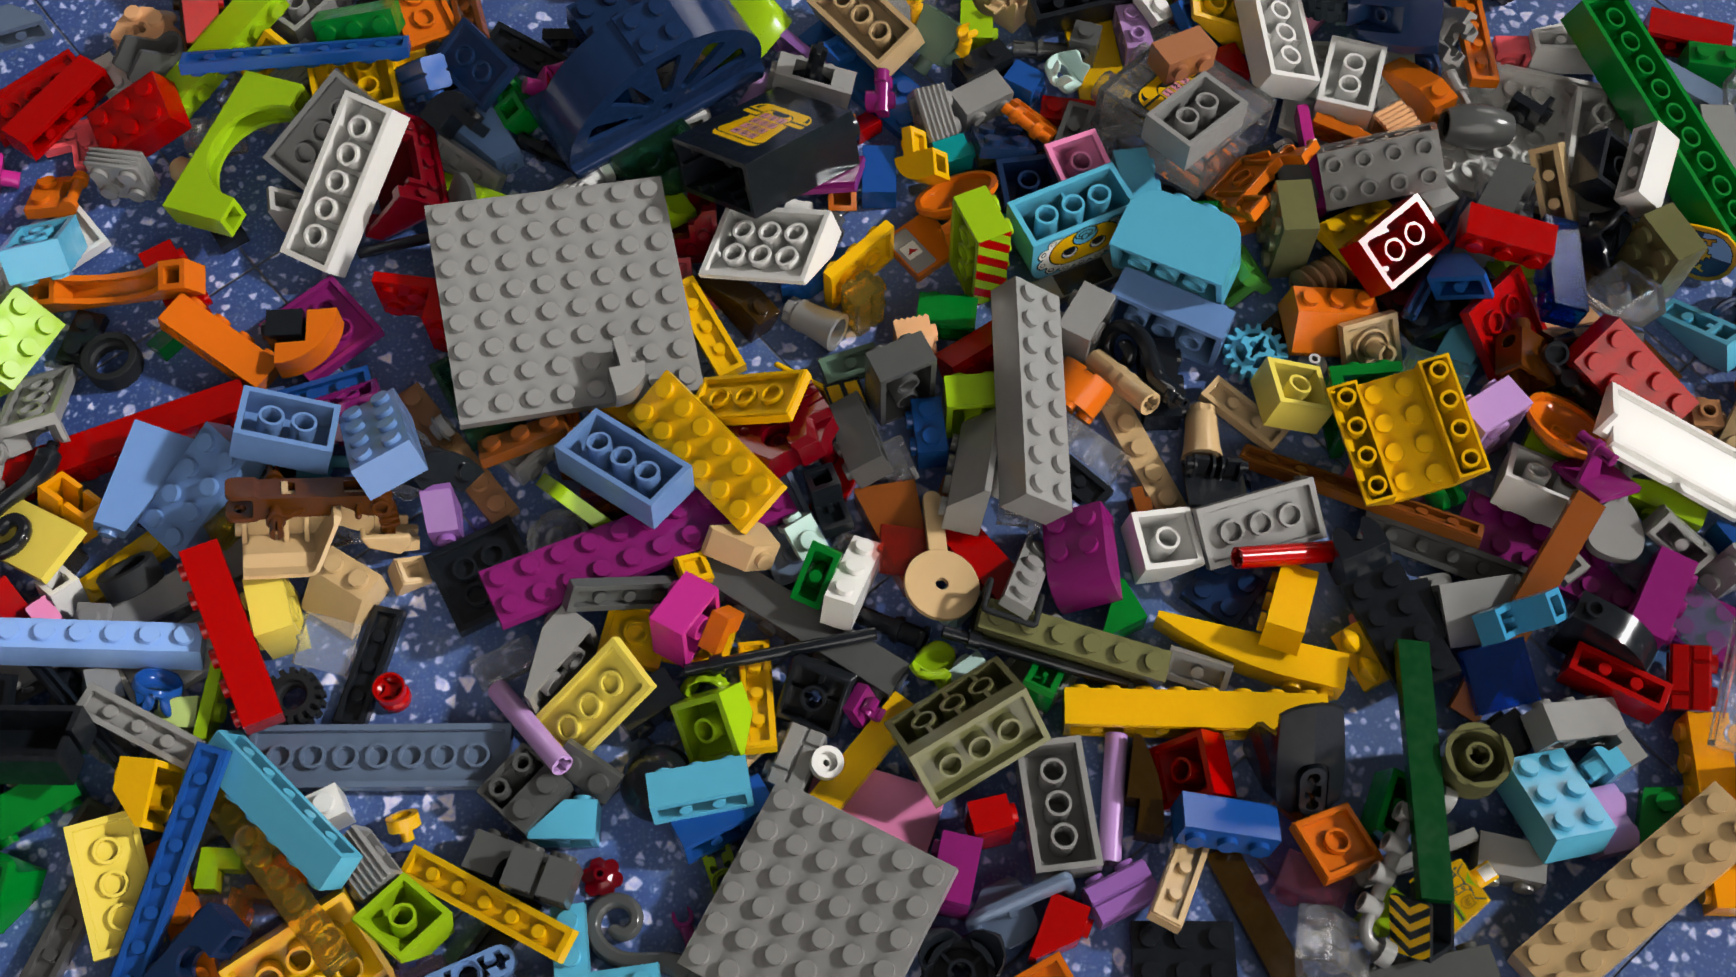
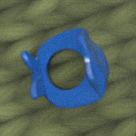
M160 668L142 669L135 673L130 683V687L135 694L137 706L150 711L153 709V706L158 708L159 700L160 709L166 717L172 715L170 700L180 697L184 690L182 679L177 673Z

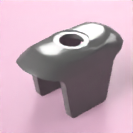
M175 31L165 32L156 39L124 35L113 57L112 64L128 73L127 79L132 83L150 71L165 77L180 60L184 52V42L180 34Z

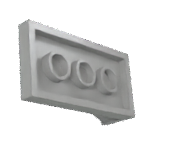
M74 364L24 377L16 389L8 394L0 412V443L7 448V459L34 449L37 438L42 433L50 431L56 442L66 443L71 441L61 419L79 375Z
M1294 476V480L1192 508L1207 570L1232 565L1230 555L1234 547L1312 542L1328 537L1313 476Z

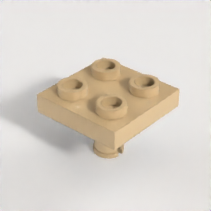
M1390 309L1337 324L1342 365L1349 362H1358L1360 364L1374 363L1378 360L1386 359L1389 361H1401L1403 367L1397 311Z

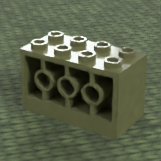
M998 656L993 657L884 722L910 772L936 809L1052 739L1027 688Z

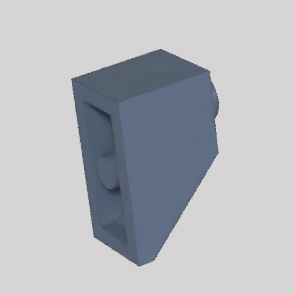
M13 4L0 6V53L54 37L42 15Z

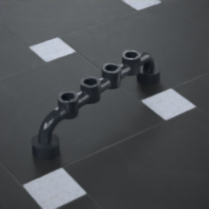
M1560 341L1544 345L1541 349L1540 357L1542 362L1555 374L1556 386L1562 389L1569 388L1577 396L1576 404L1585 410L1590 409L1598 416L1601 406L1600 394L1597 391L1588 390L1579 381L1578 373L1574 369H1567L1563 365L1567 362L1570 355L1567 345Z

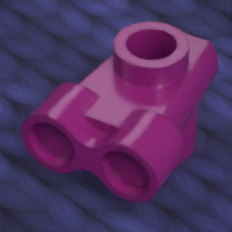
M877 68L874 70L875 90H866L865 107L867 113H876L879 118L890 117V109L896 108L895 92H892L893 78L889 76L888 69Z

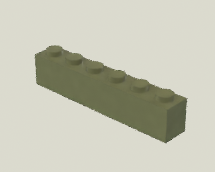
M989 599L987 607L1018 616L999 605V600ZM981 603L973 630L983 632L985 637L1129 678V682L1151 686L1154 689L1166 682L1172 651L1044 613H1041L1038 626L1030 628L983 612ZM1034 610L1027 620L1033 621Z

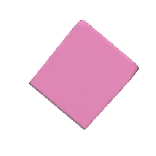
M47 595L37 596L25 607L30 618L64 619Z

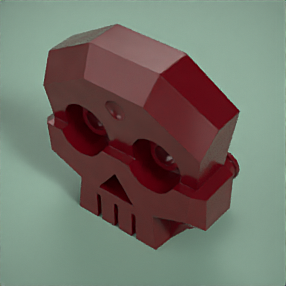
M812 380L808 384L792 422L726 426L779 479L798 465L805 467L818 459L821 465L832 462L834 465L839 458L832 444L839 427L830 407Z

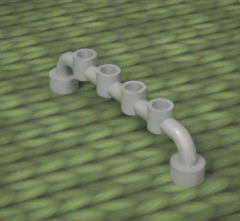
M1443 785L1447 815L1457 803L1458 792ZM1404 801L1398 802L1392 812V818L1399 822L1395 833L1387 831L1380 841V849L1387 852L1383 863L1379 861L1374 862L1368 871L1367 878L1374 882L1370 894L1367 892L1361 893L1355 903V910L1362 913L1358 926L1359 939L1364 948L1370 952V961L1383 969L1388 968L1395 960L1398 953V945L1385 937L1376 940L1372 929L1375 920L1381 916L1384 910L1385 903L1383 900L1387 890L1396 880L1397 872L1395 870L1399 860L1405 855L1409 847L1408 803Z

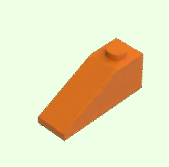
M1403 57L1383 66V78L1405 104L1414 110L1421 123L1425 124L1435 121L1438 124L1441 112L1446 108L1455 106L1458 95L1442 77Z

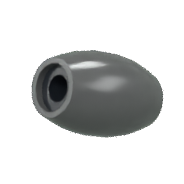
M1474 103L1460 104L1444 109L1439 116L1437 127L1440 140L1452 146L1468 150H1492L1507 146L1512 142L1516 130V120L1513 114L1498 107Z

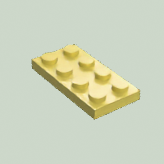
M612 637L535 716L562 747L572 738L593 752L657 685L621 638Z
M126 811L63 827L94 962L118 956L149 872L140 828L133 825Z

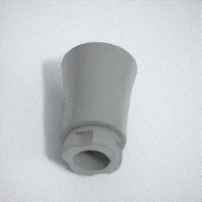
M795 296L788 299L782 309V322L814 340L829 352L838 347L846 334L849 316L845 313L827 309Z

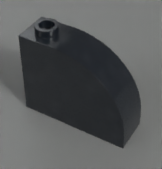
M1586 590L1569 606L1567 611L1570 618L1555 625L1547 642V645L1567 654L1580 640L1648 673L1658 651L1654 636L1643 623L1620 607Z

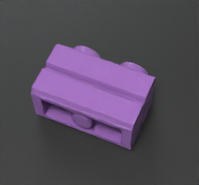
M1128 858L1114 866L1116 872L1106 877L1102 873H1098L1084 882L1086 887L1082 889L1080 895L1084 904L1091 907V917L1100 931L1151 905L1158 883L1152 876L1144 859L1141 858L1133 862L1132 858Z

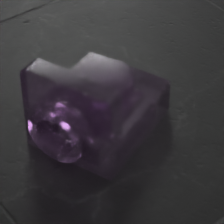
M431 954L419 959L413 968L410 961L402 964L397 961L398 965L393 967L396 977H424L429 973L448 966L449 963L441 954L437 956Z

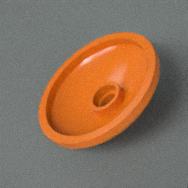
M985 170L968 171L950 176V181L930 185L923 190L915 200L916 210L920 215L927 218L948 221L952 217L954 196L986 185L991 195H993L999 185L998 179L994 173Z
M1537 392L1529 397L1534 403L1525 414L1526 420L1536 437L1549 450L1564 457L1585 461L1588 449L1575 441L1576 435L1581 430H1585L1595 439L1606 441L1592 433L1596 418L1573 401L1548 392Z

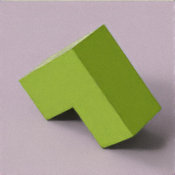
M201 847L193 889L200 894H221L225 874H246L249 853L243 848Z

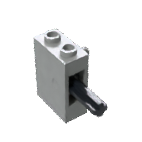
M818 42V44L811 46L808 58H805L803 55H794L781 51L778 62L772 61L765 92L779 87L847 109L857 72L834 66L831 63L826 64L828 48L823 46V42Z

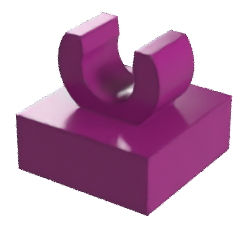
M859 682L842 708L853 726L864 729L870 720L881 722L886 713L885 709L878 707L880 701L876 698L869 685Z

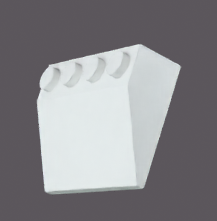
M725 208L698 275L700 278L806 285L833 256L842 232L831 210L775 208L754 219Z

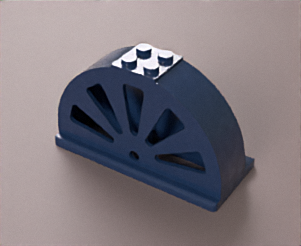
M577 0L566 6L567 25L581 45L564 61L545 90L524 101L525 107L573 176L581 179L761 79L764 76L765 70L764 65L761 63V45L730 0H643L634 6L628 0ZM718 43L685 80L703 49L709 44ZM740 48L742 50L739 56L706 76L737 49ZM675 61L669 86L662 90L656 70ZM630 87L651 98L646 103H613ZM634 117L589 138L591 131L597 126Z

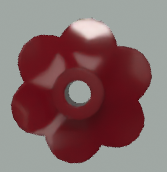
M600 857L592 859L589 867L583 870L581 878L586 884V893L591 897L615 892V888L623 884V876L619 872V864L614 859L606 861Z

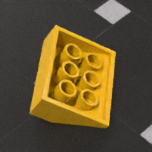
M345 886L342 889L332 891L235 953L230 960H224L220 963L218 969L221 977H399L383 948L352 922L351 918L360 909Z

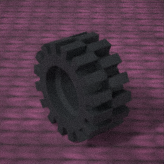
M289 667V673H286L284 669L278 671L281 676L278 679L272 675L270 678L286 719L285 722L277 725H296L306 722L315 724L316 722L313 720V717L316 715L321 718L323 712L320 708H326L327 702L324 700V698H327V694L316 676L301 667L299 671L295 667ZM296 688L305 690L306 700L301 706L295 709H287L283 706V699L289 691Z

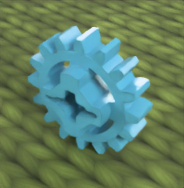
M1257 323L1255 329H1251L1249 324H1245L1243 331L1236 327L1233 334L1227 336L1222 350V354L1225 355L1223 365H1231L1228 371L1229 374L1236 372L1239 374L1237 381L1240 382L1244 378H1248L1249 385H1251V378L1266 357L1288 359V354L1285 353L1287 345L1284 343L1279 344L1282 336L1280 334L1271 335V327L1263 331L1259 323Z

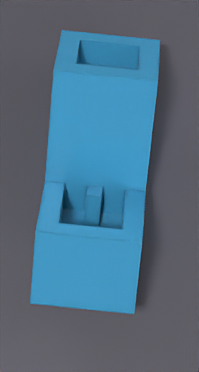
M1559 587L1527 595L1471 616L1482 647L1507 641L1521 633L1556 625L1570 618Z

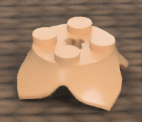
M130 5L124 10V15L116 22L110 34L114 41L113 46L117 51L124 35L156 39L165 32L175 31L182 37L184 52H187L186 40L181 31L174 26L177 23V16L172 11Z

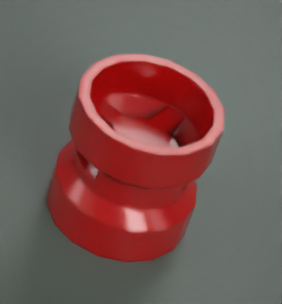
M394 672L383 673L373 683V695L385 711L399 713L409 706L412 694L399 674Z

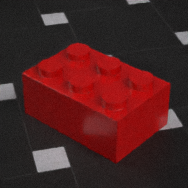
M150 71L86 114L98 147L142 151L146 158L192 128L175 83L154 71Z
M1416 193L1396 202L1338 250L1366 292L1373 298L1396 288L1449 244L1450 240L1419 194Z

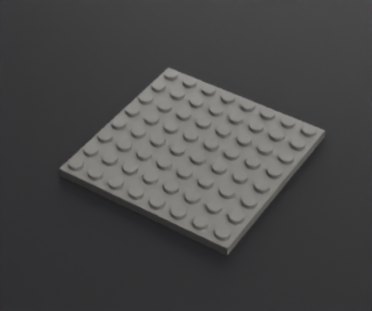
M661 176L424 206L460 430L594 410L595 408L616 407L608 382V368L616 366L612 353V338L622 335L625 336L627 345H633L636 361L645 360L646 365L643 390L629 404L638 403L666 370L673 373L696 395L700 385L703 383V377Z

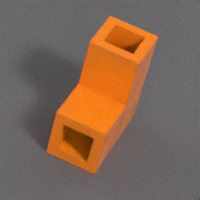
M730 605L712 610L698 646L713 655L723 652L729 635L739 630L745 613Z

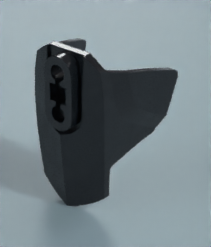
M1324 702L1299 705L1279 714L1278 727L1275 728V731L1263 721L1256 722L1248 730L1243 744V752L1262 789L1285 811L1291 814L1292 812L1300 811L1306 816H1311L1321 812L1323 809L1327 810L1339 800L1343 787L1346 762L1343 707ZM1308 793H1312L1313 798L1311 800Z

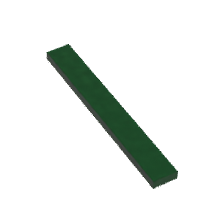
M1397 639L1393 643L1416 899L1424 902L1451 904L1455 901L1429 642Z

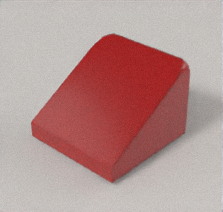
M867 111L856 117L860 127V137L857 140L859 145L882 132V121L880 118L867 113Z

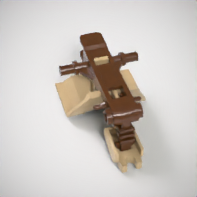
M269 464L266 465L267 474L264 476V479L233 477L225 480V498L229 500L226 502V520L230 523H235V537L242 536L243 580L300 578L318 574L323 566L338 526L360 531L361 540L370 549L394 554L420 550L418 525L408 524V515L399 514L396 501L393 499L392 490L370 501L355 477L330 476L284 479L280 473V467L274 466V470H272V465ZM241 509V513H237L235 510Z

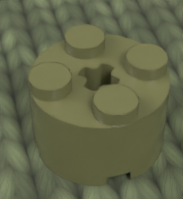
M1480 722L1463 724L1456 728L1440 745L1443 785L1457 791L1458 797L1464 799L1484 798L1499 787L1512 770L1514 754L1509 741L1504 735H1499L1490 729L1491 726Z

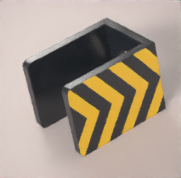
M1415 880L1411 882V897L1397 893L1389 896L1390 940L1398 945V953L1432 963L1454 948V902L1442 904L1416 899Z

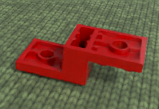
M374 271L371 282L384 311L394 316H402L403 314L418 316L424 323L433 348L448 353L436 278Z

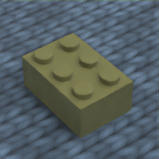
M1311 179L1276 180L1272 192L1268 193L1267 199L1271 205L1263 212L1261 226H1257L1256 229L1257 243L1262 245L1260 263L1261 267L1266 268L1267 278H1289L1292 271L1300 269L1308 262L1320 231Z
M1671 202L1642 215L1613 259L1612 265L1616 274L1630 288L1632 295L1645 308L1673 296L1708 249V246L1675 204Z

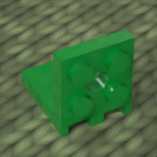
M1386 359L1363 364L1349 362L1345 365L1328 366L1329 378H1324L1327 388L1357 379L1359 385L1403 372L1401 361H1389ZM1332 413L1322 427L1329 459L1341 458L1346 450L1334 414Z

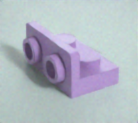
M1134 3L1116 5L1112 26L1124 69L1135 68L1136 57L1140 56V50L1149 49L1151 43L1154 42L1147 20Z

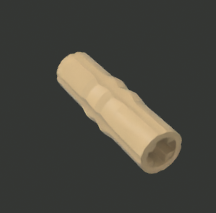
M1102 349L1094 350L1087 356L1085 360L1086 369L1092 374L1096 373L1114 389L1118 397L1126 400L1143 415L1151 414L1158 408L1161 399L1160 395L1141 381L1126 366L1117 362Z

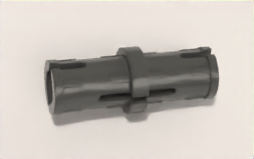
M1038 39V41L1013 40L1012 55L1014 58L1036 59V61H1042V59H1048L1056 53L1068 51V43L1043 42V39Z

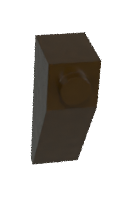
M699 275L695 276L701 289L750 343L773 328L781 311L762 290L747 281L700 278Z

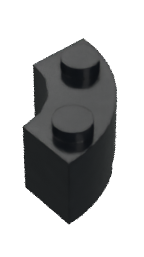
M421 446L429 470L408 480L404 484L423 491L433 484L450 482L454 490L463 492L484 471L473 460L462 454L441 447Z

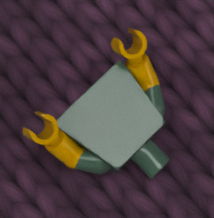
M906 0L908 5H910V21L918 28L925 41L917 50L920 55L913 65L916 71L926 76L933 64L947 69L952 66L954 59L964 58L966 55H969L973 42L972 39L978 35L976 29L969 30V22L961 25L937 7L927 3L923 5L921 2L925 0Z

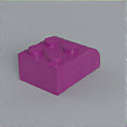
M1101 501L1072 508L1073 512L1047 525L1042 524L1047 579L1054 602L1063 615L1123 600L1114 519Z

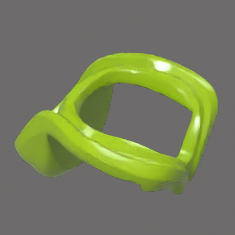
M932 641L919 650L909 665V669L914 675L923 680H932L938 689H941L951 683L952 675L949 670L953 668V663L956 661L955 650L944 641Z

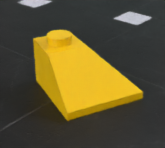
M120 756L118 767L114 772L112 790L135 827L160 833L164 832L180 788L183 769L158 759Z

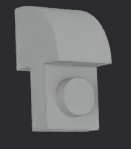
M624 335L612 338V353L616 366L608 368V382L616 408L633 402L641 394L645 383V360L636 361L633 345H627Z

